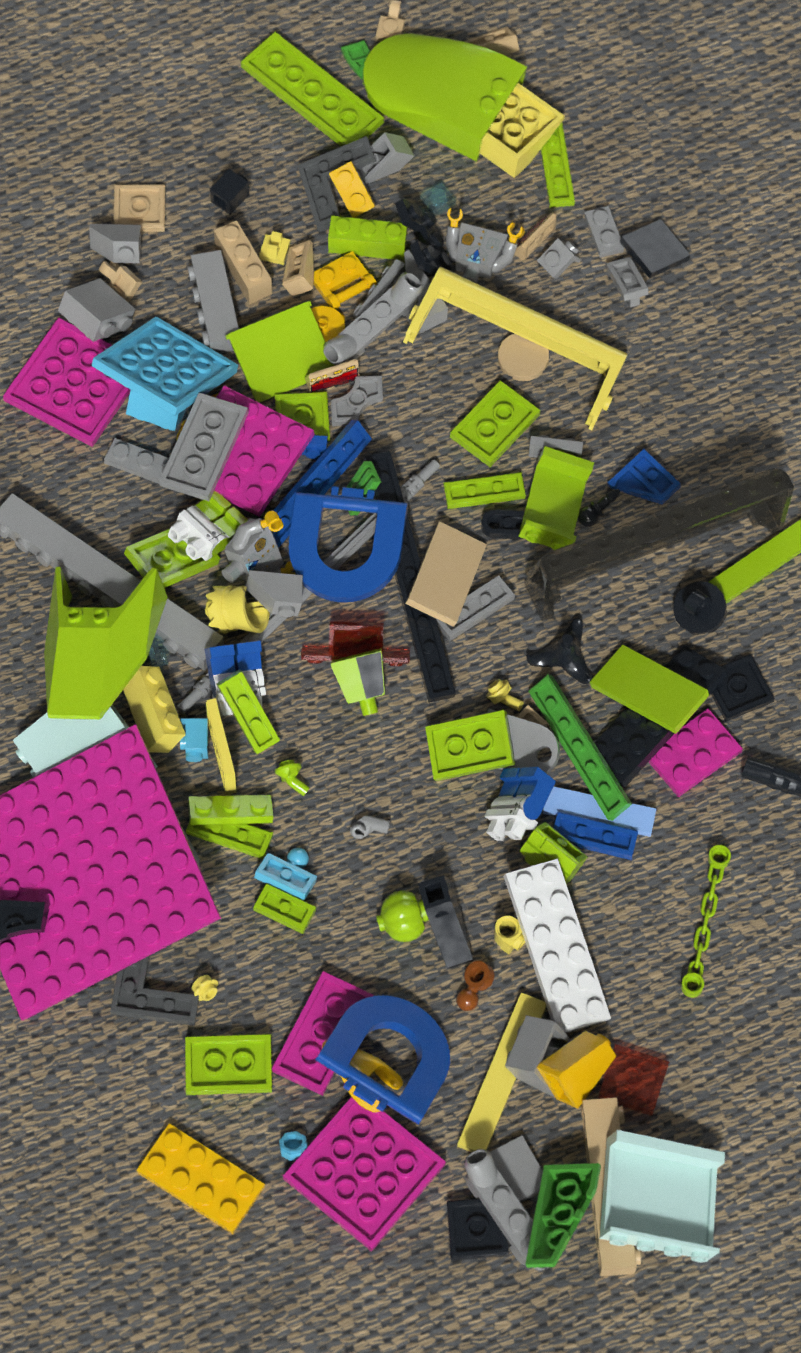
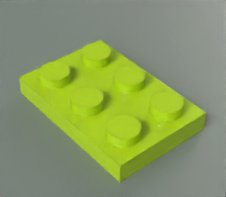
M499 381L450 432V438L488 467H491L540 416V409L502 381Z
M170 529L126 547L124 552L143 578L151 568H157L164 588L218 565L220 561L218 554L212 555V558L207 561L202 557L192 560L186 553L187 543L184 540L174 543L168 537Z
M505 710L425 727L433 779L435 781L515 765L507 712Z
M271 1034L185 1037L186 1095L272 1093Z

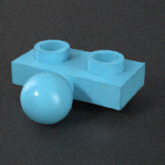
M302 848L290 850L287 855V861L267 853L254 876L255 879L302 901L306 899L317 880L316 875L302 869L309 862L308 853Z

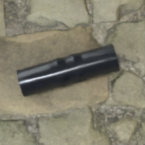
M748 756L742 778L769 786L774 790H781L786 794H794L801 797V772Z

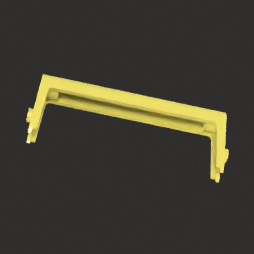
M443 267L438 268L420 306L414 305L410 313L409 319L412 322L405 334L406 337L403 343L407 344L408 341L414 342L435 301L442 299L604 375V382L585 423L589 425L588 429L592 430L601 410L607 411L613 399L609 393L628 354Z

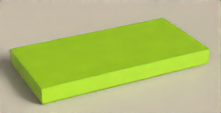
M622 645L590 681L591 688L675 734L709 696L707 689L625 645Z

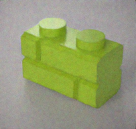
M546 822L534 829L520 849V853L525 856V861L531 866L558 859L566 884L574 878L579 868L588 858V856Z

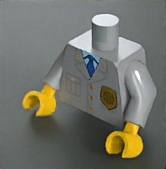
M451 208L448 210L447 216L451 223L447 227L446 247L450 259L456 262V270L464 272V278L477 283L479 276L490 279L494 272H500L512 262L518 246L517 238H521L525 233L523 226H521L520 232L517 235H514L512 231L515 223H511L508 226V234L461 223V226H458V221L463 217L462 210L460 209L458 219H452L450 216Z
M268 511L264 520L261 518H250L246 523L238 526L234 537L225 547V553L230 564L222 570V575L228 582L233 583L237 578L246 581L249 570L296 575L295 572H292L291 561L285 565V568H281L284 562L271 532H277L283 528V522L277 512Z

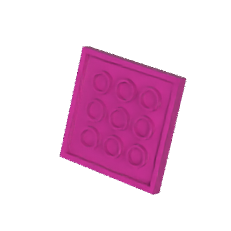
M58 318L7 389L3 399L10 405L93 447L130 394L131 389L92 367L93 358L112 346L111 344L101 339L93 342L76 326Z
M223 386L216 398L247 407L249 413L214 491L221 494L230 503L260 517L314 437V430Z
M351 1097L283 1175V1179L372 1252L446 1165V1161L384 1111L371 1112L366 1110Z

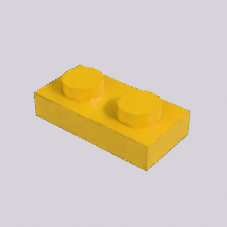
M352 161L329 173L352 218L376 207Z

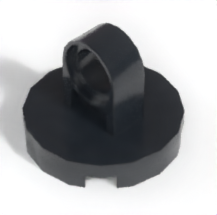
M696 581L687 584L678 592L674 600L673 612L676 621L685 631L693 635L710 634L722 626L727 617V604L725 596L717 586L709 582Z

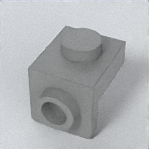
M557 238L537 261L553 278L557 279L574 261L579 263L582 258L577 254L579 249L570 240L564 242Z

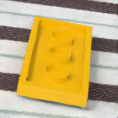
M170 1123L136 1170L138 1174L231 1234L235 1232L265 1188L264 1183Z

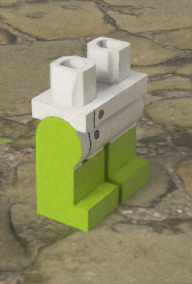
M214 491L210 501L202 500L195 506L180 512L176 523L169 530L168 537L174 543L184 540L187 543L186 553L192 560L202 557L207 561L212 558V555L225 550L226 545L234 537L238 526L246 523L248 519L234 506L230 508L231 503L221 494Z

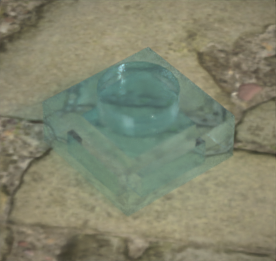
M442 183L421 194L422 202L435 217L456 205V200Z
M157 640L152 642L148 654L150 664L154 667H160L162 675H164L163 665L168 664L165 649H159Z

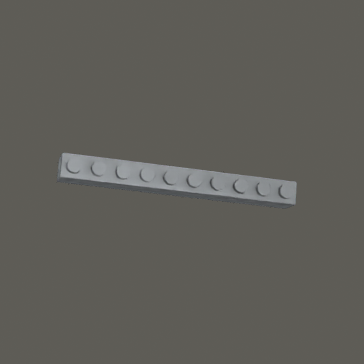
M13 493L0 506L1 537H10L15 541L16 546L25 553L30 551L36 555V559L45 567L49 565L53 568L61 567L66 581L71 579L78 584V588L88 596L93 594L99 598V602L105 608H116L123 605L141 582V580ZM167 599L154 638L156 637L162 641L163 646L173 654L178 652L182 655L185 662L191 667H199L205 671L207 669L204 649L224 646V637Z

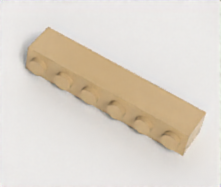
M617 1098L583 1100L581 1114L587 1164L599 1163L601 1166L597 1191L591 1200L600 1277L635 1274L637 1265H641L640 1250L634 1247V1245L616 1246L610 1244L609 1240L600 1239L606 1142L610 1135L617 1130H621L620 1124H624L623 1106L618 1107Z

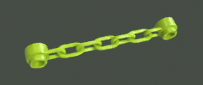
M724 845L713 846L708 855V862L710 864L708 880L711 882L710 892L704 894L701 904V914L704 916L703 926L698 927L695 933L693 946L697 950L696 960L690 962L687 974L683 977L681 983L683 994L691 998L698 997L704 988V979L702 978L704 966L700 958L701 953L708 949L711 931L707 924L709 918L715 915L718 897L714 893L715 886L722 881L724 869L728 866L731 859V852ZM720 855L724 861L717 862L714 857ZM713 868L720 869L718 879L717 875H713L712 878ZM708 896L709 901H712V899L714 898L711 913L709 908L706 909L705 912V906ZM700 931L702 935H705L707 932L704 947L703 943H699L698 946ZM693 965L694 969L700 967L699 974L692 973ZM694 983L696 984L697 989L690 990L688 989L687 984Z

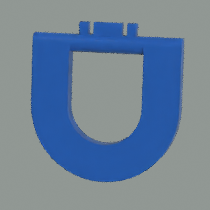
M332 486L331 495L296 492L289 537V556L295 574L303 575L302 584L305 588L323 599L344 603L366 599L382 590L395 575L401 560L408 503L374 500V490H368L367 497L364 498V489L343 487L342 495H338L339 487ZM324 508L377 513L372 553L369 559L359 568L351 571H337L325 565L320 559L318 543Z
M381 995L364 998L346 1010L317 1056L316 1061L346 1079L347 1081L344 1083L343 1088L347 1091L354 1085L356 1089L353 1094L373 1106L375 1101L378 1100L379 1104L376 1109L383 1112L386 1105L419 1125L448 1074L450 1050L440 1026L426 1011L407 1000ZM391 1029L404 1035L415 1048L417 1066L400 1096L350 1065V1061L363 1039L373 1030Z

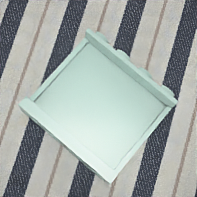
M112 704L101 720L49 718L46 713L13 739L18 747L15 751L18 757L25 764L28 762L33 768L30 773L34 778L124 731L129 726Z
M621 1130L615 1131L607 1138L600 1239L609 1240L610 1244L616 1246L634 1245L641 1251H664L665 1255L671 1257L689 1256L695 1262L709 1261V1259L720 1253V1248L713 1247L717 1168L724 1164L725 1152Z

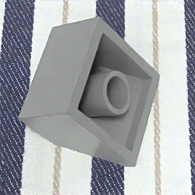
M526 1015L523 1024L518 1029L513 1048L508 1053L505 1067L518 1080L554 1096L537 1066L572 1040L555 1021Z

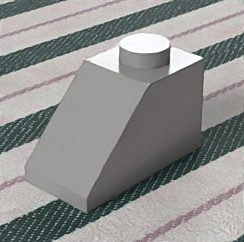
M384 132L372 145L376 162L357 169L366 185L400 171L415 155L404 136Z
M89 225L90 248L113 263H140L142 246L141 225Z
M249 570L245 582L246 590L271 614L280 615L281 617L298 616L302 605L303 575Z

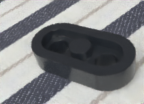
M490 510L482 517V532L490 538L524 539L518 537L520 530L516 527L522 523L524 511ZM495 523L499 527L497 529H493L490 527V525Z

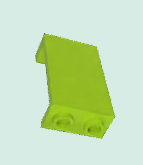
M544 446L537 459L518 537L524 538L531 543H539L551 547L555 551L569 553L576 541L577 536L574 535L586 481L592 473L594 462Z

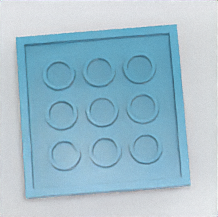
M154 317L95 356L92 367L161 407L166 412L176 416L195 402L198 393L206 395L235 375L238 364L160 318Z

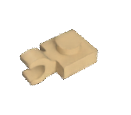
M391 0L388 17L380 16L376 41H383L389 37L403 34L405 20L399 19L401 1Z
M103 261L99 268L100 272L111 280L108 285L127 302H130L142 281L126 266H119L112 261L110 264Z

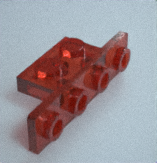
M330 621L329 647L302 646L301 660L318 664L323 661H332L381 648L383 663H388L390 666H402L409 663L410 650L383 648L384 623Z

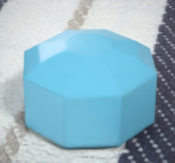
M298 1131L287 1132L279 1140L281 1156L289 1161L297 1160L307 1149L306 1137Z

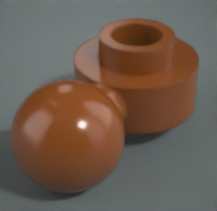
M474 961L467 967L465 982L468 987L461 990L456 997V1002L460 1009L464 1011L475 1009L479 1002L477 992L486 990L492 985L495 974L490 965L483 961Z

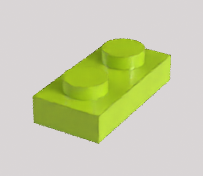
M267 883L253 907L255 912L301 934H304L316 912L315 906Z

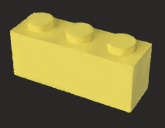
M141 666L123 691L148 751L169 753L186 734L160 667Z

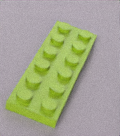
M276 32L241 61L242 69L341 147L366 136L369 137L384 124V117Z

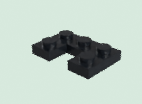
M403 198L396 202L395 205L402 225L416 231L420 240L410 245L417 267L432 275L436 274L439 267L452 272L450 267L452 263L449 256L445 253L443 247L444 240L438 233L435 225L437 220L434 214L429 210L427 211L419 207L416 203H411Z

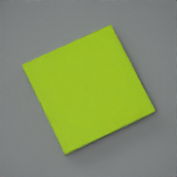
M327 392L275 394L276 412L313 429L314 435L328 436V441H330Z

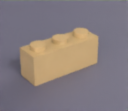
M236 220L214 230L215 247L217 250H221L225 264L248 303L251 304L272 295V279L238 221Z

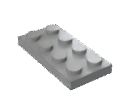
M198 393L159 479L160 486L210 501L247 418L248 408Z

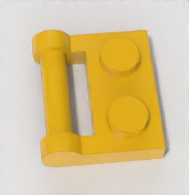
M353 251L314 272L313 285L327 304L334 309L339 308L341 303L367 289L370 290L374 284L377 285L373 275L368 273ZM358 278L362 280L336 295L332 294V292Z

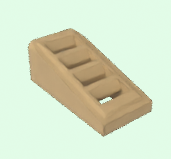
M311 240L289 247L282 285L292 296H297L313 289V243Z

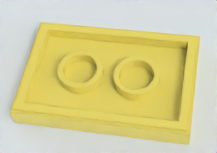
M216 698L206 700L208 727L225 794L237 793L235 771Z

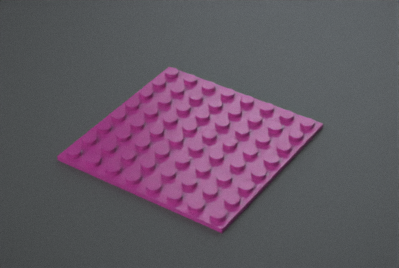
M136 724L0 795V900L46 902L49 905L44 933L23 934L0 943V970L22 1021L221 919Z

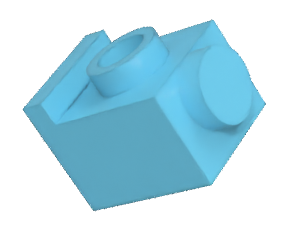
M208 718L180 719L186 734L180 740V750H185L186 760L188 762H200L202 759H208Z

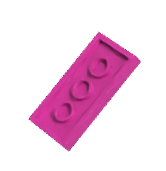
M323 971L276 1059L272 1072L323 1096L335 1072L316 1061L317 1056L322 1050V1043L330 1037L341 1017L350 1006L374 995Z

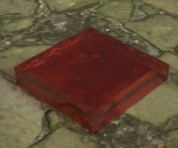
M615 1044L613 1051L616 1057L607 1068L598 1098H617L618 1105L653 1116L669 1061Z

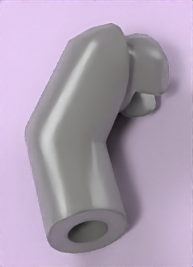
M366 815L351 825L350 833L356 839H362L373 831L388 834L390 821Z

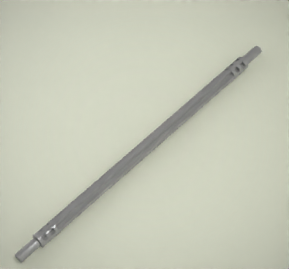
M432 460L417 475H412L400 487L404 503H407L424 487V482L440 468L436 460ZM373 513L323 563L331 569L338 570L375 534L377 513ZM302 584L303 604L313 593ZM270 613L268 625L262 633L249 632L239 643L261 641L262 643L288 617H281L280 615ZM208 673L193 686L194 690L176 706L180 713L185 714L201 697L205 698L212 691Z

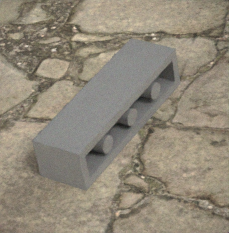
M217 250L191 255V265L187 266L189 280H195L196 287L192 288L194 303H200L201 309H197L199 325L204 324L206 330L201 332L203 344L218 353L234 351L230 341L226 340L225 335L239 330L222 252Z

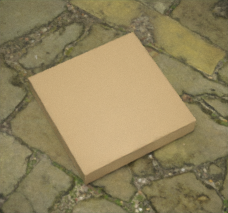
M165 184L114 185V224L141 225V232H165Z

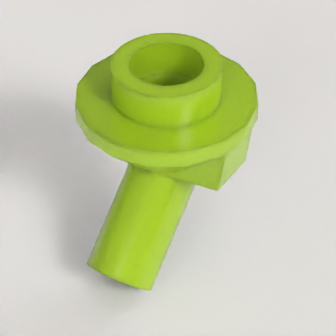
M294 760L279 763V767L275 769V774L281 777L282 782H286L291 788L304 796L310 787L296 778L302 768L301 764L295 763Z

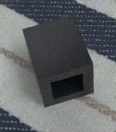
M230 169L210 188L211 202L229 215L249 196L248 180L242 174H236Z

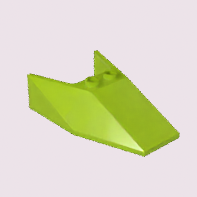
M55 567L44 650L47 715L49 718L101 720L145 662L168 598L157 568L149 570L123 605L116 608L69 607L72 598L71 591L61 567Z

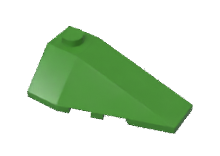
M599 1163L544 1165L525 1262L527 1268L556 1266L597 1191L601 1169Z

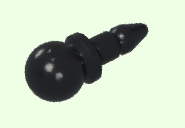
M615 489L608 492L597 504L592 501L590 506L581 508L578 514L579 523L586 527L595 525L598 518L604 516L602 510H605L610 503L616 500L620 490Z

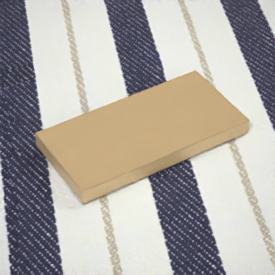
M439 521L405 604L454 627L460 616L487 544Z

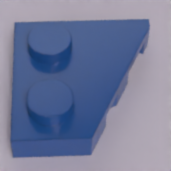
M645 449L607 482L611 489H619L620 492L658 504L666 502L681 487V483Z

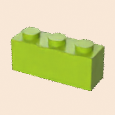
M331 216L328 253L348 254L353 251L356 256L404 261L407 227L402 225V223Z

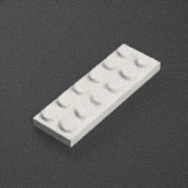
M558 859L506 873L504 879L551 1021H555L565 1033H569L610 1020L611 1016Z

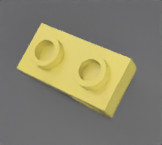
M503 916L497 920L494 939L500 946V949L508 955L514 948L517 951L520 950L525 944V940L518 920L512 916ZM504 928H509L514 934L512 936H504L500 931Z

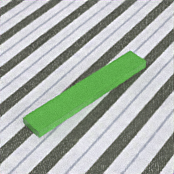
M547 674L528 692L607 820L613 821L629 808L632 803L554 677Z

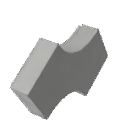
M382 375L356 376L355 384L350 392L340 398L331 400L332 426H347L351 420L359 421L361 413L368 406L377 402H383Z

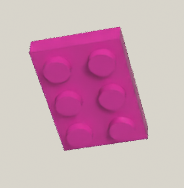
M707 709L684 725L677 734H674L649 763L672 791L680 797L739 755L743 748L713 713Z

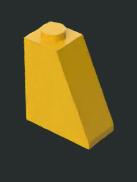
M584 1031L543 1060L537 1066V1069L557 1100L578 1109L582 1101L586 1099L613 1062L616 1055L610 1046L611 1042L602 1034L594 1035Z

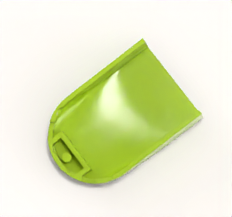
M410 33L395 35L377 44L366 58L362 81L369 101L381 113L477 162L484 136L517 84L519 83L523 86L527 66L476 44Z

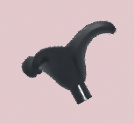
M580 618L574 619L557 642L542 650L528 653L526 655L527 662L535 667L559 666L580 683H590L594 677L580 652L583 621Z

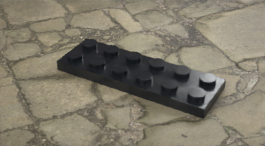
M683 646L665 666L669 670L707 689L709 695L728 676L725 668L686 646ZM627 707L596 740L595 745L621 787L625 788L675 733Z

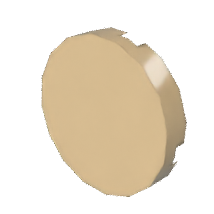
M512 334L502 341L498 349V364L502 372L511 376L512 379L530 381L538 378L549 364V350L517 334Z

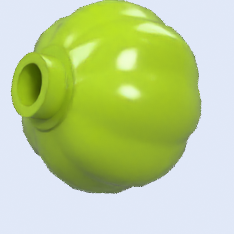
M402 890L388 895L382 903L381 914L376 916L380 932L386 931L392 939L398 942L416 940L425 930L423 922L429 921L422 899L417 901L414 893Z

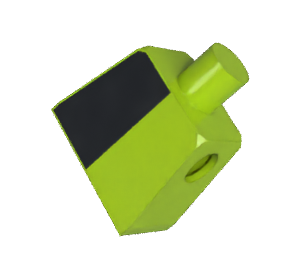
M381 648L332 660V670L347 703L359 701L363 716L377 713L378 708L375 697L385 695Z

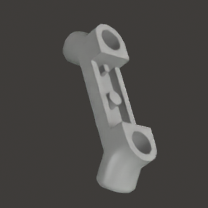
M412 273L401 274L397 282L338 336L325 342L323 352L328 361L334 365H339L354 359L357 360L366 352L365 348L400 316L403 315L405 317L413 309L414 305H417L418 296L423 289L419 278Z
M483 1149L471 1152L464 1160L467 1172L465 1182L474 1197L480 1198L511 1244L509 1249L521 1264L525 1265L533 1221L496 1168L491 1153ZM534 1267V1269L537 1270V1271H543V1270L549 1268V1267Z

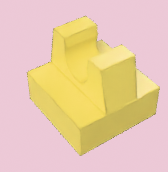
M272 231L271 235L266 234L259 259L284 265L290 247V239L283 238L282 233Z

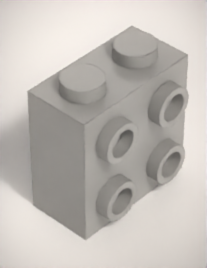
M97 279L66 290L58 312L94 342L115 333L126 331L132 324L135 308L102 279Z

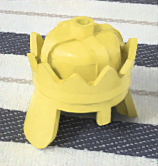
M213 586L215 591L206 594L208 602H206L205 613L210 620L209 626L219 629V634H226L239 629L262 633L266 629L270 612L258 601L247 603L245 598L246 586Z

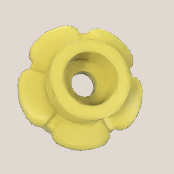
M203 975L193 983L192 991L195 996L199 995V1001H209L217 994L216 987L218 986V981L212 979L209 975Z

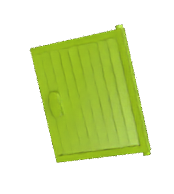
M310 301L225 335L226 340H229L256 402L261 403L275 397V394H282L306 384V375L335 366L324 355L323 346L325 340L310 308L312 306Z

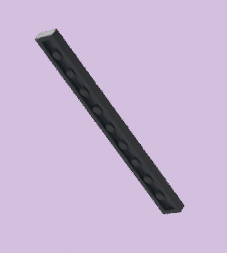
M391 452L365 456L364 461H372L381 480V483L375 490L374 500L404 502ZM407 515L401 560L395 573V579L428 703L454 698L456 692L436 618L405 604L421 565Z

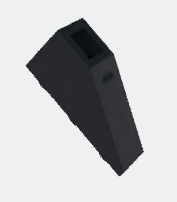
M445 875L418 883L427 917L447 969L474 961L453 882Z

